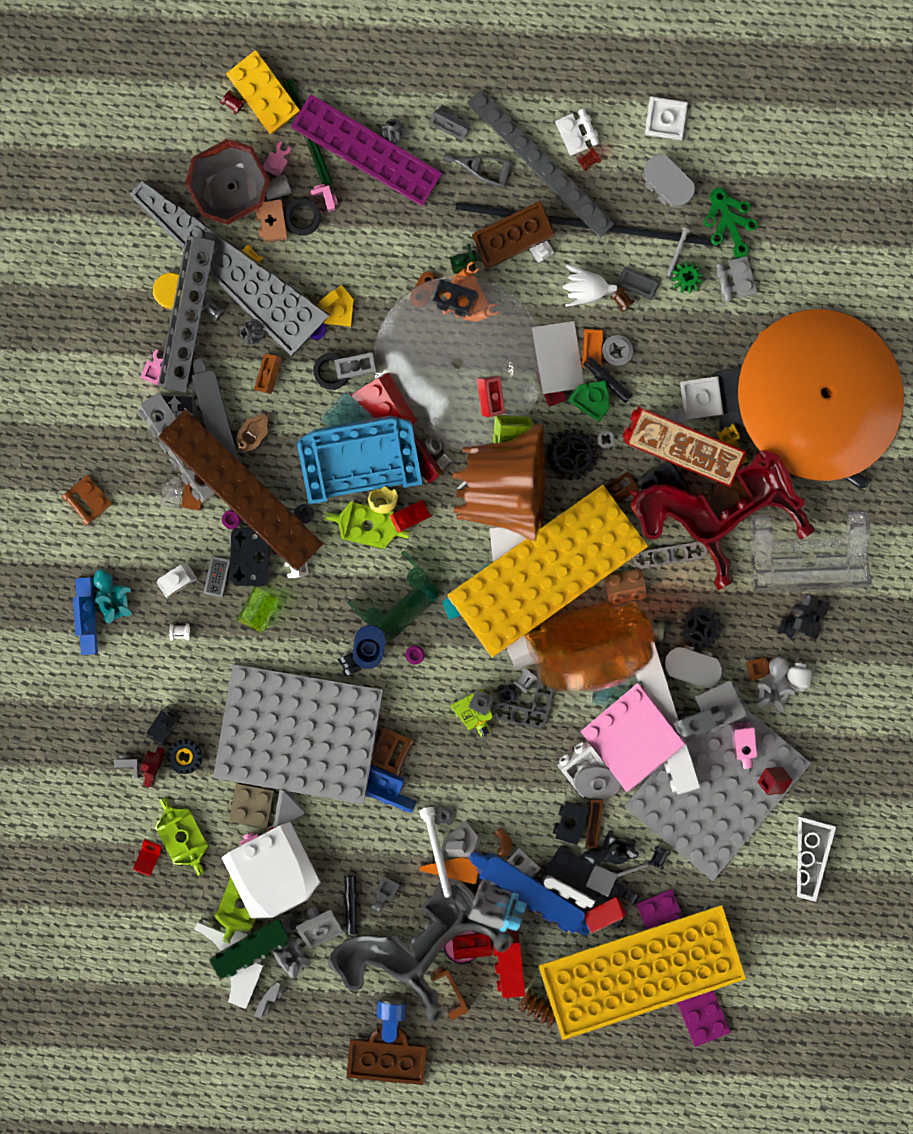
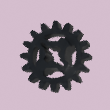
M699 607L698 612L692 608V614L686 612L685 616L687 618L680 620L684 623L683 626H679V629L684 630L680 636H686L684 642L691 641V647L697 644L698 649H701L702 644H704L707 648L709 647V641L715 643L714 636H720L716 633L717 630L721 629V627L716 625L720 620H714L716 613L710 615L708 608L705 612L702 611V607ZM699 615H704L710 620L707 622L701 620ZM692 618L693 625L687 629L688 622ZM698 622L700 623V625L704 624L705 628L702 629L703 635L700 631L695 630V628L698 626ZM710 627H713L712 633H711V635L708 637V635H707L708 629H709ZM690 635H698L701 641L693 639Z

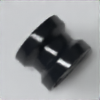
M301 504L295 509L294 515L303 524H307L313 520L314 511L309 505Z
M783 616L777 633L786 634L788 638L792 639L795 633L793 629L795 620L791 621L788 617Z

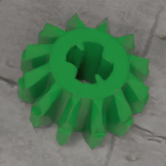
M684 261V268L677 264L676 267L679 271H672V274L677 277H673L671 281H678L674 288L677 289L681 285V293L687 288L688 294H691L692 288L697 291L699 289L697 284H703V281L698 278L704 277V273H697L701 267L698 266L694 269L695 262H692L690 267H688V262ZM690 273V277H693V280L689 279V281L686 282L684 280L685 277H683V275Z

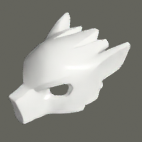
M566 265L567 269L577 274L569 275L568 278L572 281L563 285V289L571 292L568 294V297L575 300L565 304V307L591 304L600 300L604 295L613 294L617 291V285L607 284L600 275L575 266Z

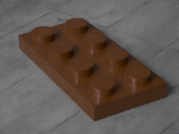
M541 201L472 234L487 269L556 236Z

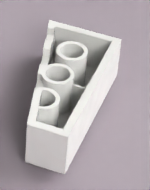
M799 816L797 897L816 902L836 827Z

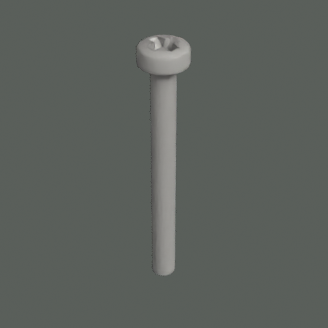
M682 227L681 229L684 231L667 273L669 277L672 275L688 232H691V229L687 227Z

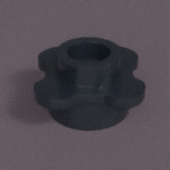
M510 683L509 685L504 686L501 684L498 686L499 697L502 702L509 703L518 699V694H516L515 690L516 685Z

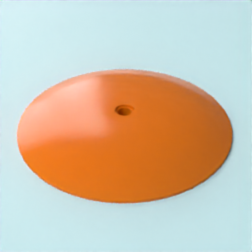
M812 309L787 315L774 322L758 336L750 347L741 368L738 400L746 430L760 451H769L779 456L790 474L809 480L830 481L857 474L868 468L884 454L892 443L901 422L904 390L896 360L888 346L875 331L847 314L826 309ZM822 389L827 392V398L821 395Z

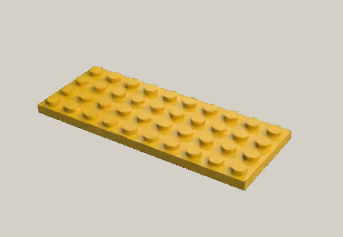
M601 485L539 529L536 541L525 539L447 594V596L493 658L645 550L648 545L604 485Z
M722 905L538 965L562 1040L746 980Z

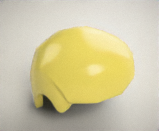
M387 486L381 489H374L368 497L371 509L377 513L387 514L391 512L398 502L396 489L391 491Z

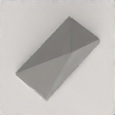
M279 791L273 828L288 822L293 823L305 814L290 791Z

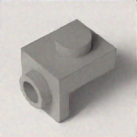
M119 755V759L114 760V767H133L134 779H138L139 775L143 773L140 770L142 763H139V759H130V755Z

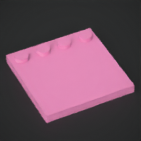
M640 683L632 687L581 731L626 792L632 790L686 745V742L676 732V729Z

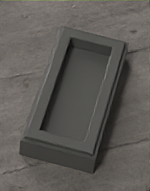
M625 267L617 282V286L649 300H652L659 282Z

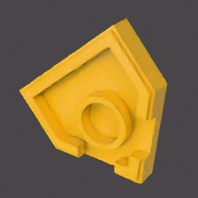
M340 285L320 300L317 305L330 314L324 324L351 327L354 299Z

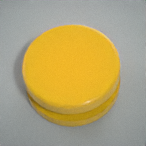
M177 273L162 274L157 278L153 286V295L156 301L166 309L173 308L179 277Z

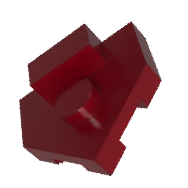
M158 746L155 753L147 751L140 770L144 771L143 776L145 779L143 786L152 787L154 785L163 759L164 748Z

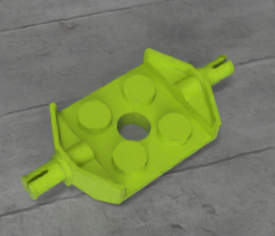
M167 797L159 800L164 809V814L157 822L155 828L173 863L176 865H191L194 867L197 876L203 874L205 871L200 864V859L209 845L206 843L190 809L172 808ZM179 831L186 833L187 839L185 842L177 841L176 834Z

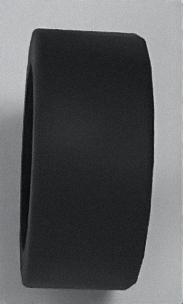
M298 198L291 201L286 207L284 220L292 233L299 236H307L314 233L319 227L321 214L317 205L312 200ZM299 206L309 207L314 214L312 224L306 228L296 227L291 220L293 210Z
M326 353L316 360L313 366V374L316 382L321 387L327 390H336L346 384L348 378L330 383L325 381L320 374V368L326 361L342 359L341 355Z

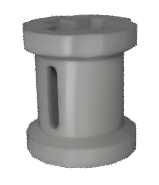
M609 431L601 432L597 437L598 446L602 449L610 448L615 440L614 435ZM601 436H609L610 444H602L601 442L603 439L601 438Z
M524 668V673L513 683L527 693L529 686L534 680L537 681L538 678Z

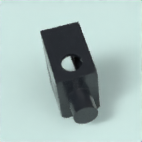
M166 706L160 711L148 729L146 737L163 747L182 716Z

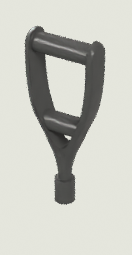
M445 153L443 158L444 161L460 164L481 181L500 188H506L510 167L513 164L510 160L495 156L457 158L454 155ZM481 159L504 162L498 183L477 174ZM470 161H472L471 168L467 165Z

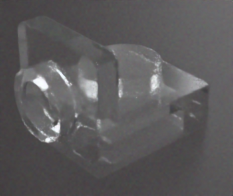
M167 477L163 485L160 505L179 509L185 482L178 477Z

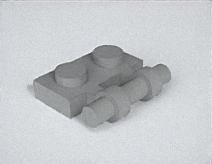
M747 256L728 261L730 269L727 270L724 269L723 263L716 265V276L720 280L721 294L724 295L726 302L733 300L732 292L737 293L738 299L757 294ZM732 275L734 286H729L727 276Z

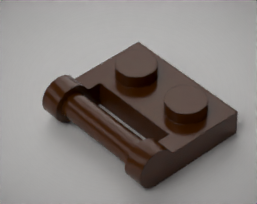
M383 727L373 750L371 764L400 776L402 772L400 769L410 747L414 745L415 741ZM400 740L404 744L392 767L388 763Z

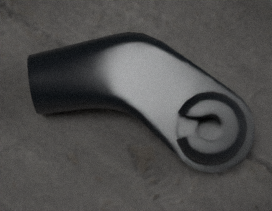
M858 473L844 478L860 489L868 485L867 478Z

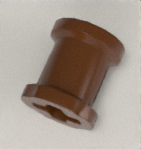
M623 287L610 297L611 300H614L619 305L621 312H624L635 302L634 299L631 300Z

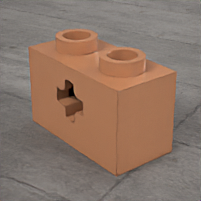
M282 200L264 202L262 206L256 209L257 220L261 219L262 227H258L260 239L264 238L265 243L288 240ZM269 217H272L273 220H276L275 222H273V226H270L269 223H266L269 221Z

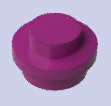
M228 510L222 516V523L228 529H235L240 525L241 518L233 510Z
M416 645L409 647L405 653L406 660L413 665L421 663L425 656L423 649Z

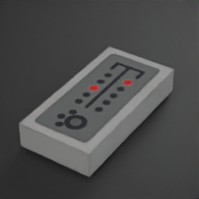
M211 556L203 594L223 598L230 560Z

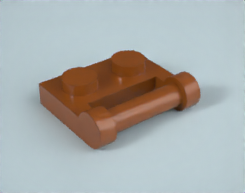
M88 475L61 496L83 519L82 522L85 526L89 525L112 505L110 500ZM76 492L93 510L91 515L73 497Z

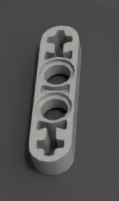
M695 542L646 550L633 557V563L637 568L644 569L699 560L706 556L707 549L702 543ZM699 545L700 548L704 549L701 556L693 553L690 554L692 558H688L686 547L690 546V550H694ZM681 548L684 550L685 556L683 559L675 558L674 551ZM659 551L664 552L666 555V559L662 563L657 562L655 559V555ZM652 552L654 564L650 565V561H645L643 566L639 562L637 563L636 559L639 558V555H643L646 558L650 557L648 553Z

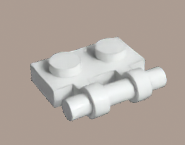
M585 108L578 111L580 116L578 120H575L572 113L555 121L570 157L587 150L586 141L590 140L593 146L600 144L597 138L599 135L593 129L590 122L592 119L590 115H587ZM584 125L587 134L582 136L578 126Z

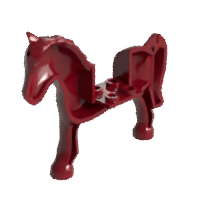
M760 451L749 466L735 473L750 497L739 499L736 502V506L731 509L729 507L719 512L720 516L718 517L703 494L697 496L668 484H653L641 491L631 489L630 493L633 496L631 509L640 519L643 534L649 539H658L662 534L663 524L667 516H671L682 523L687 532L695 540L702 543L710 553L717 570L714 580L717 590L725 588L734 581L733 577L729 574L731 562L722 551L721 540L743 519L757 510L771 506L781 508L795 522L798 538L803 539L809 536L816 529L809 522L806 513L801 510L805 505V501L795 493L790 474L780 457L772 452Z

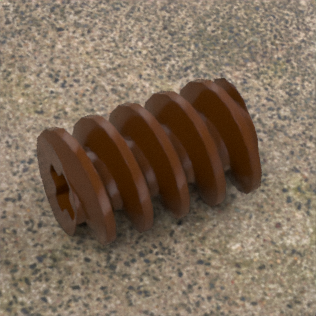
M528 989L519 1004L521 1012L523 1013L527 1009L528 1017L534 1013L535 1021L541 1017V1024L548 1021L547 1028H550L556 1021L550 1001L548 1000L544 1004L545 998L543 996L537 1000L538 993L530 996L531 989Z

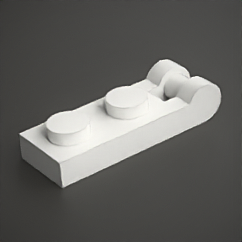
M546 875L543 878V884L547 889L555 888L559 890L558 894L566 899L572 897L576 900L575 903L583 908H586V906L592 908L595 901L590 896L551 875Z

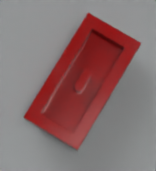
M421 500L393 513L389 517L399 533L430 518L431 515L424 501Z

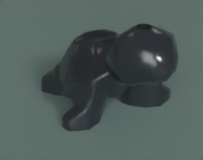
M609 830L602 848H592L585 851L582 857L587 864L595 867L602 860L613 864H622L628 860L638 858L639 853L634 849L636 840L629 839L623 842L615 838L613 831Z

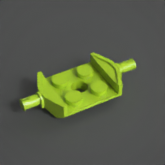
M351 501L341 514L337 515L327 512L325 520L334 521L339 524L341 539L385 549L394 537L398 536L408 539L409 535L404 534H410V531L406 530L397 532L389 517L394 513L393 511L387 514L377 513L370 506ZM366 520H370L373 523V529L370 531H365L362 528V524Z
M231 876L218 911L215 914V918L226 928L222 941L226 943L227 940L228 944H230L233 933L252 930L256 918L250 917L246 907L240 909L236 906V902L242 898Z

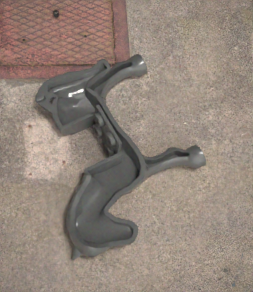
M448 878L452 895L445 897L444 892H442V884L439 882L434 895L421 906L433 921L426 925L425 931L421 935H417L412 939L410 945L412 951L395 935L390 938L388 936L358 935L348 938L339 944L330 954L328 965L336 974L341 976L345 987L352 991L362 988L366 965L383 969L395 979L411 986L423 998L427 1008L426 1017L430 1022L434 1023L443 1016L445 1008L438 1003V992L425 982L424 974L444 946L458 934L474 931L486 934L493 939L494 948L502 953L510 947L512 937L500 931V928H494L469 919L475 899L473 892L460 880Z

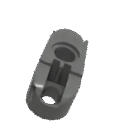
M714 706L673 722L676 732L681 736L698 735L724 724L723 719L732 716L733 713L730 707L719 711L718 706Z

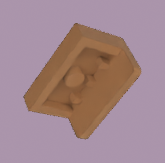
M641 568L610 574L604 578L609 605L647 597Z

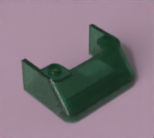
M402 551L401 554L414 567L407 574V582L413 589L384 615L378 608H370L365 613H362L351 600L347 602L367 625L376 626L383 631L385 641H392L439 597L438 587L405 551Z

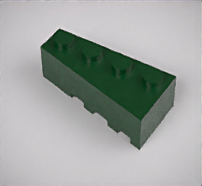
M277 918L211 956L209 961L220 980L225 977L229 979L236 975L237 970L242 967L246 969L255 964L254 960L259 957L262 960L271 955L270 951L277 947L279 950L288 945L287 941L290 937L280 919Z

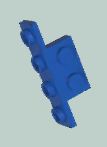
M92 577L78 578L75 580L77 597H73L75 634L80 636L81 655L97 654Z
M371 765L366 797L375 798L384 804H390L410 813L413 812L417 802L399 794L405 778Z

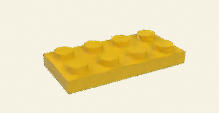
M258 51L252 52L226 73L269 134L275 133L301 111Z

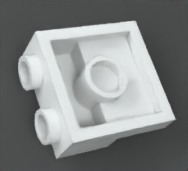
M588 742L577 744L574 748L575 751L570 755L562 756L559 760L560 763L557 765L573 786L574 776L582 768L588 766L608 768Z

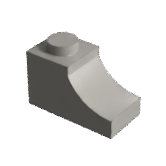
M372 353L335 360L338 380L376 374Z

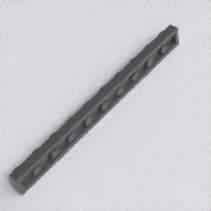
M481 89L467 102V105L599 238L614 226V223Z

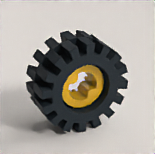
M187 739L176 741L167 752L168 765L179 774L194 772L202 761L200 747L195 742ZM181 752L189 753L190 759L188 762L180 760L179 755Z

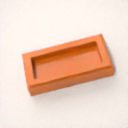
M584 329L582 368H586L583 366L585 361L592 366L587 360L590 356L601 366L603 330Z

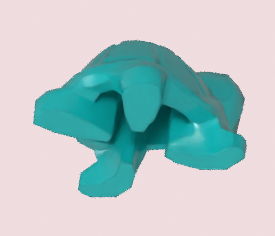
M98 569L93 577V585L100 589L97 592L95 602L99 604L105 616L104 621L111 623L113 619L131 616L132 612L127 608V597L125 594L126 592H131V589L126 586L113 585L112 575L104 569Z

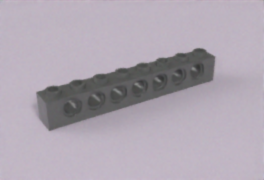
M186 236L157 387L186 392V388L189 386V372L193 366L192 356L197 346V332L201 326L199 320L204 310L203 300L208 290L207 279L212 269L211 259L215 253V241ZM200 253L201 260L197 262L196 257ZM197 272L198 276L197 279L194 281L193 274ZM191 291H193L194 297L192 300L189 299V294ZM189 310L190 316L186 319L185 314ZM186 329L187 333L186 336L183 338L182 331ZM180 348H182V349H183V353H182V355L179 357V356H178V351H179ZM179 367V373L175 376V368Z

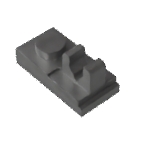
M443 106L434 110L429 124L463 141L470 124L452 116L453 111L447 114L443 111Z

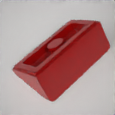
M500 375L478 378L477 385L482 416L493 417L504 414L505 407Z
M616 896L585 912L584 916L590 932L594 933L622 919L626 911Z
M486 934L460 935L452 939L455 960L493 955L491 938Z

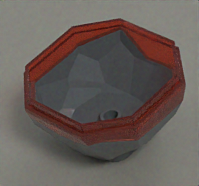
M225 139L194 156L185 180V185L201 216L227 225L261 208L270 184V179L254 148L229 139ZM230 184H235L233 190H229Z

